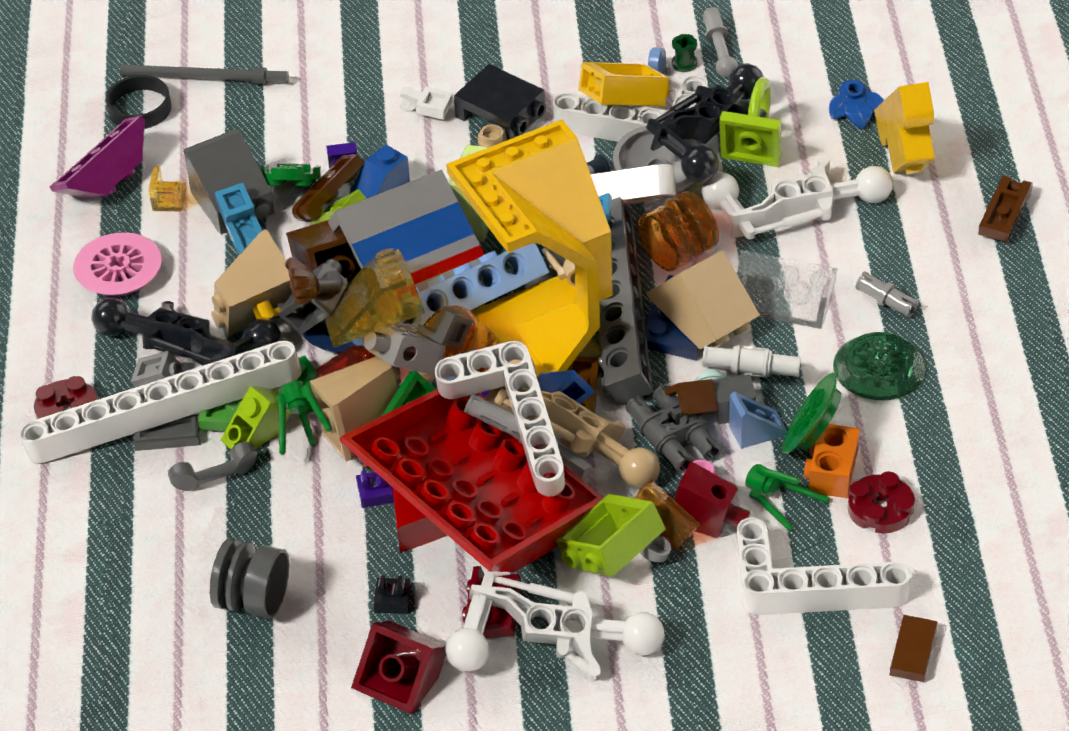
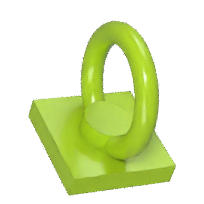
M761 77L755 83L748 115L722 111L720 117L721 158L779 167L781 161V120L768 118L771 84L767 78ZM761 108L766 111V118L759 117Z

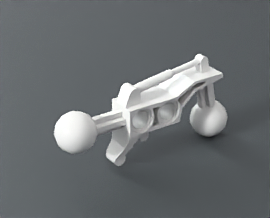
M821 157L818 160V165L811 169L807 175L798 174L793 179L772 182L771 194L761 204L745 209L737 199L739 195L737 180L726 172H717L711 180L704 182L701 193L704 202L714 209H723L731 221L730 235L732 238L745 236L747 239H753L756 234L783 226L788 227L818 217L822 220H829L832 214L833 200L859 196L867 203H880L890 195L893 183L891 175L885 169L879 166H869L860 171L856 180L830 184L827 178L830 173V159Z
M487 571L484 574L481 585L472 584L468 598L471 599L464 626L450 635L446 642L445 653L452 666L460 671H473L485 664L489 656V645L483 632L491 605L505 609L521 625L523 641L556 644V655L559 658H568L573 662V665L585 672L587 679L591 681L599 677L601 667L592 655L590 639L623 642L630 652L641 656L657 651L663 644L665 633L661 621L655 615L648 612L635 613L625 621L592 618V608L590 607L587 595L582 591L574 594L534 583L527 584L495 576L493 572ZM495 582L527 590L528 593L572 603V606L534 603L511 588L493 587L492 584ZM542 617L548 622V627L536 629L531 624V619ZM569 620L578 621L582 625L583 630L579 633L570 632L566 628L565 623ZM569 646H572L578 657L569 651Z

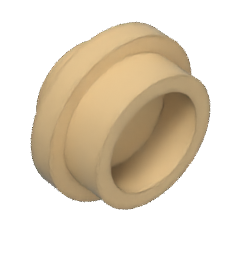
M495 124L484 126L478 135V145L481 147L489 148L507 141V136L503 129Z

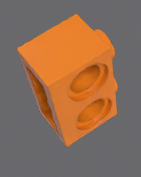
M829 424L820 438L810 447L809 454H813V458L806 459L804 467V478L809 479L810 490L822 495L848 499L859 450L860 428Z

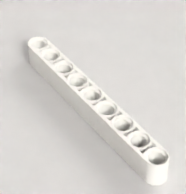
M278 341L28 422L21 428L19 436L30 461L33 463H45L134 434L135 432L242 399L250 385L267 389L285 385L300 377L302 373L300 362L293 343Z

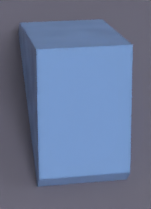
M735 391L730 395L729 427L741 449L784 437L788 433L775 409Z

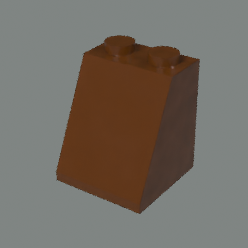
M329 220L286 233L292 258H296L304 263L311 271L326 263L329 259H333L342 265L343 271L341 275L347 279L348 284L339 301L372 291L342 229L333 233L328 224Z

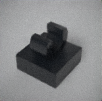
M385 575L377 578L373 604L374 613L408 614L412 589L411 579H404L403 576L385 578Z

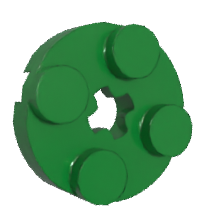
M269 164L261 165V172L268 185H283L287 180H295L296 186H313V183H316V179L321 178V166L319 165L314 166L313 171L310 170V164H277V167H271V170H269Z

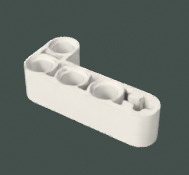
M670 164L591 174L598 196L609 193L612 199L621 197L625 205L668 199L676 196L674 166Z

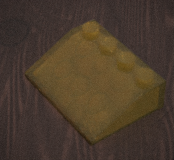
M393 248L378 252L375 255L376 258L370 260L347 284L332 314L325 318L333 348L425 313L400 249L394 251Z

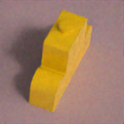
M929 82L899 86L874 110L879 138L883 146H888L893 173L906 171V174L922 172L924 167L935 158L929 125L934 123V109Z

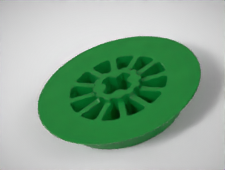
M834 372L825 376L815 386L798 410L783 441L782 452L784 454L790 453L797 448L803 451L808 450L829 425L841 400V392L836 388L837 379Z

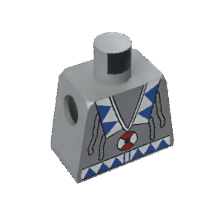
M379 320L375 324L374 330L367 332L364 337L365 348L388 364L430 375H435L436 364L442 360L446 349L445 345H441L418 332L415 326L407 323ZM413 346L415 347L416 352L407 351L405 349L407 347Z

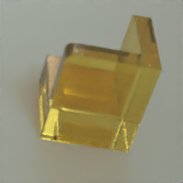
M154 166L148 189L152 211L182 212L187 191L186 183L163 181L161 167Z

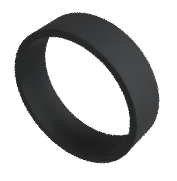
M135 75L116 82L106 95L109 117L116 125H119L126 118L142 115L145 119L144 129L151 128L164 121L171 111L168 86L159 78L149 75ZM137 90H150L165 97V100L159 107L144 114L129 115L118 112L113 108L114 103L121 96Z

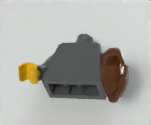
M290 257L287 259L285 266L289 272L290 287L292 289L291 296L286 303H277L274 309L269 300L253 306L252 309L256 318L270 319L276 316L277 319H284L302 334L330 316L348 284L347 279L341 275L343 271L342 265L333 259L327 260L326 263L321 264L313 271L296 258Z

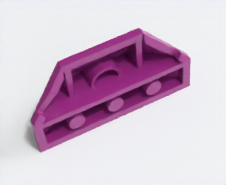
M143 116L124 119L102 141L56 182L50 185L51 191L84 198L98 196L105 198L111 195L116 190L115 185L131 177L135 173L134 168L142 162L145 127Z

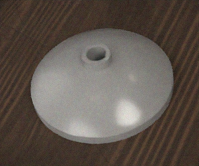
M646 126L630 131L617 143L613 152V167L615 171L670 164L674 166L676 193L694 183L687 179L682 172L681 159L665 146L655 151L650 149L654 135L646 129ZM683 139L691 147L698 146L694 139Z

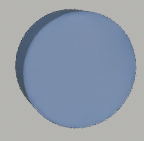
M653 47L649 52L648 66L664 74L666 68V51L664 48Z

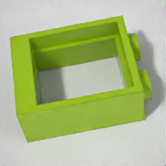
M608 494L555 541L561 551V558L568 568L613 577L665 530V526L654 502Z

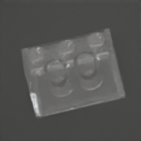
M741 250L737 275L760 314L758 317L822 329L832 300L838 268Z

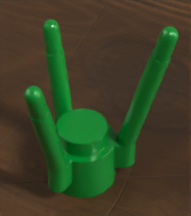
M292 381L281 387V394L276 395L279 406V453L281 455L286 453V409L291 414H299L309 445L315 446L313 432L306 414V410L309 408L308 404L311 405L327 432H330L332 427L314 398L310 385H305L303 381Z
M761 464L754 465L746 476L745 485L751 489L749 497L758 501L789 531L793 529L792 524L764 497L766 495H774L779 485L824 503L830 502L829 497L797 485L800 482L799 478L771 470Z

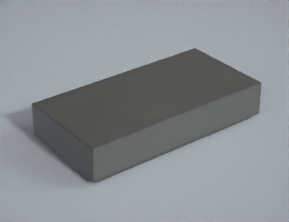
M198 414L135 432L133 434L135 451L199 445Z

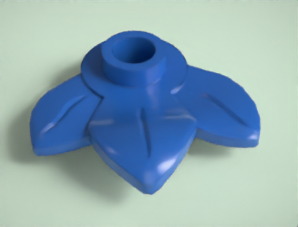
M847 80L840 85L838 95L831 99L829 114L831 119H839L846 116L851 123L860 130H863L870 121L871 115H875L874 110L884 99L879 94L868 91L862 82Z

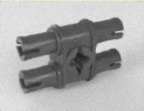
M663 384L664 389L670 387L668 384ZM661 386L654 391L653 398L663 408L662 410L653 412L641 396H636L639 405L634 398H631L626 404V411L639 424L640 434L643 437H647L654 446L655 452L659 456L666 457L678 473H684L681 465L686 470L690 462L695 461L683 448L685 446L693 444L706 461H712L709 453L714 459L721 454L722 446L708 432V423L700 419L697 414L682 415L678 396H666Z

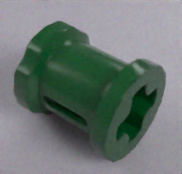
M680 34L674 37L672 40V48L675 50V56L672 58L673 68L679 72L694 70L697 67V58L694 55V51L697 48V39L690 34Z

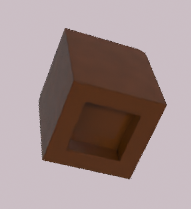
M712 379L680 382L665 389L666 396L678 394L682 415L697 414L698 417H704L718 411Z

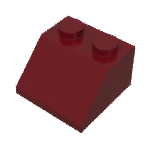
M392 621L372 623L351 688L409 714H413L439 678L446 657V644Z

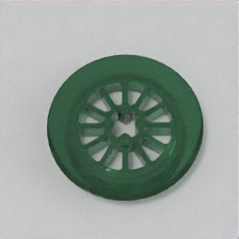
M871 332L855 337L842 345L834 357L833 369L837 380L851 393L862 398L882 401L901 398L918 388L925 377L926 363L921 352L907 340L891 333Z

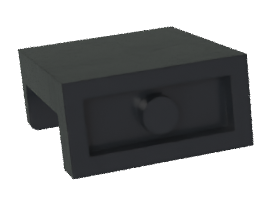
M488 64L454 95L455 117L466 121L474 113L503 127L507 140L524 134L533 122L543 116L546 110L545 91L536 85Z

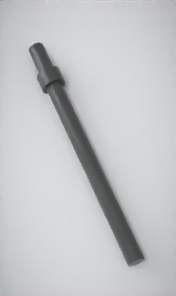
M122 64L120 67L121 76L149 75L164 78L253 81L254 84L266 85L267 82H289V71H269L265 67H254L253 70Z

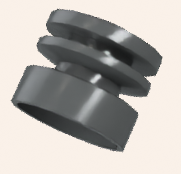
M227 538L220 546L212 567L209 594L213 607L219 609H227L228 607L233 612H239L244 607L248 615L272 619L278 613L287 589L290 563L286 549L260 545L255 551L252 542L241 543L240 540Z

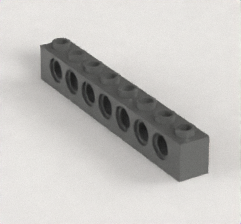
M617 197L611 200V218L608 221L611 230L613 296L599 301L600 328L596 332V337L602 352L598 355L599 363L604 372V376L601 377L602 388L606 395L611 394L615 402L620 405L628 402L631 398L636 399V396L643 397L653 393L633 217L621 197Z

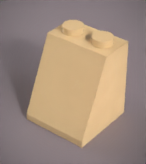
M267 229L261 231L214 283V296H212L214 311L211 312L215 325L219 329L223 328L228 337L243 331L251 321L257 319L252 309L253 306L269 300L274 309L277 303H286L292 294L289 272L285 266L286 260Z
M723 250L646 293L649 299L699 349L709 344L717 348L731 340L728 336L730 332L733 331L735 336L743 333L752 327L749 321L760 316Z
M377 356L310 381L313 396L332 427V430L327 432L321 424L323 435L345 462L354 459L356 455L339 441L341 436L381 417L398 390L396 382L400 381L397 368Z

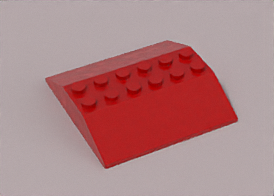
M438 389L341 436L339 440L489 572H516L550 552L557 546L555 540L603 499L601 495L564 464V489L555 496H544L539 493L533 481L523 444L519 443V439L463 412L471 395L457 399H447L441 396ZM476 393V394H475V395H477V396L483 398L484 400H486V398H485L482 394H480V393ZM546 473L542 477L553 478L556 474Z

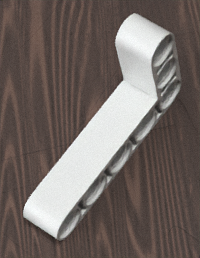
M700 76L685 78L680 85L672 107L694 94L697 86L708 87L706 79ZM573 93L559 94L553 100L554 122L562 119L574 134L617 142L630 131L646 126L648 119H656L668 111L640 105H603L589 96Z
M509 341L440 360L435 367V377L438 392L444 398L457 399L472 395V393L476 394L503 386L506 387L535 487L544 496L559 494L565 486L563 462L526 345L518 341ZM511 360L521 361L517 364L508 363ZM480 368L489 369L486 372H477V370ZM449 376L457 377L456 379L451 381L444 380ZM519 388H529L526 392L517 391ZM532 415L538 416L536 420L532 421L525 419L526 417ZM538 444L547 445V447L544 449L534 448V446ZM546 473L556 474L553 478L542 477Z
M750 517L743 519L737 525L736 552L744 609L753 615L891 608L903 606L909 600L911 571L907 565L901 562L772 569L766 524L758 518Z

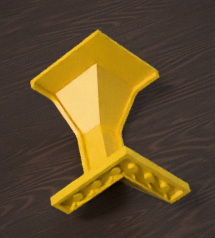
M561 119L446 164L449 177L508 253L537 243L574 263L575 286L570 285L567 279L560 280L556 276L463 314L474 320L468 333L480 349L509 341H518L526 345L536 367V377L541 373L566 371L600 328L599 301L613 296L611 230L579 140Z

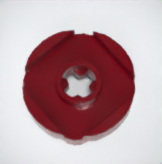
M72 376L69 379L43 385L35 392L34 412L36 420L98 400L97 394L93 387L85 383L84 378L81 376ZM70 404V408L64 409L62 405Z
M887 471L881 475H870L853 482L850 485L847 509L850 518L859 527L865 529L866 525L876 528L875 533H892L904 528L909 523L910 516L914 512L915 497L911 488L901 481L896 473ZM876 501H885L887 502V506L882 507L881 504L873 503H875Z

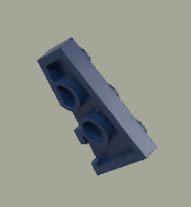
M668 275L666 281L673 278L674 276ZM654 304L645 321L648 349L697 361V346Z

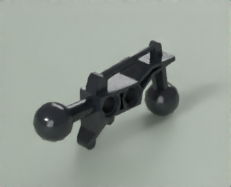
M749 63L738 65L731 71L728 78L729 87L726 89L720 85H716L713 89L701 85L697 86L694 94L671 107L669 111L656 119H648L646 129L654 135L650 149L655 151L665 146L681 159L682 172L687 179L695 183L711 180L718 172L719 167L718 157L713 149L705 145L691 147L683 139H694L703 144L708 143L720 131L722 111L748 115L749 104L744 100L751 99L755 83L759 78L764 77L762 71L757 66ZM761 108L759 117L766 118L767 113Z
M106 298L96 304L91 315L94 328L104 336H117L124 333L125 330L142 334L144 349L169 351L172 354L192 358L202 366L282 341L280 328L273 321L264 318L251 321L244 328L242 339L234 343L211 335L209 320L178 313L174 310V303L171 301L162 302V307L146 317L130 313L127 305L119 299Z

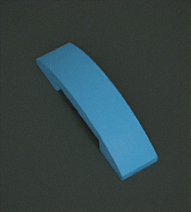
M243 183L215 192V198L238 255L263 231L254 214V205Z

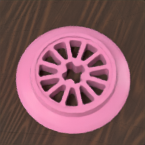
M113 233L101 236L85 245L75 258L73 271L77 281L92 292L107 296H124L138 291L156 276L161 267L162 256L157 245L142 235Z

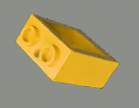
M582 62L578 90L603 105L665 106L666 97L670 93L669 77L646 64Z

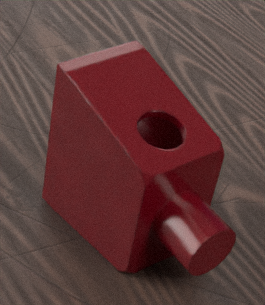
M691 461L678 484L669 523L716 538L720 537L726 523L737 527L740 521L750 517L751 512L734 505L738 488L735 485Z

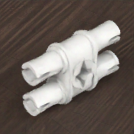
M704 345L702 366L731 369L734 375L750 374L751 377L766 378L770 377V374L798 378L801 356L772 354V350H769V348L737 345L733 349Z

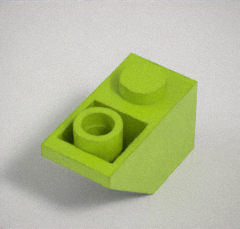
M250 385L220 440L230 449L242 442H250L254 445L255 449H258L279 434V406L276 395L279 393L272 389ZM286 409V421L291 414L288 409Z

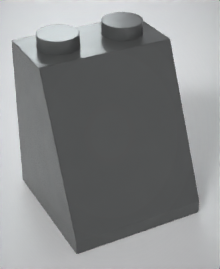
M238 128L183 149L191 194L220 235L227 233L228 230L215 198V192L243 183L254 205V214L257 220L275 213L272 191Z

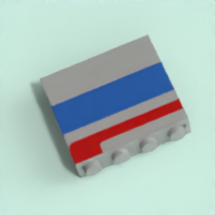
M442 169L337 210L328 221L333 233L342 229L378 304L391 299L394 305L402 301L401 294L415 287L418 288L419 292L429 288L426 282L441 275H444L447 280L455 276L453 273L454 269L466 263H470L471 267H475L481 264L478 258L485 255ZM480 273L479 281L481 282L482 280H484L483 274ZM455 285L453 286V293L458 290V287ZM427 298L426 303L428 304L432 301V299Z

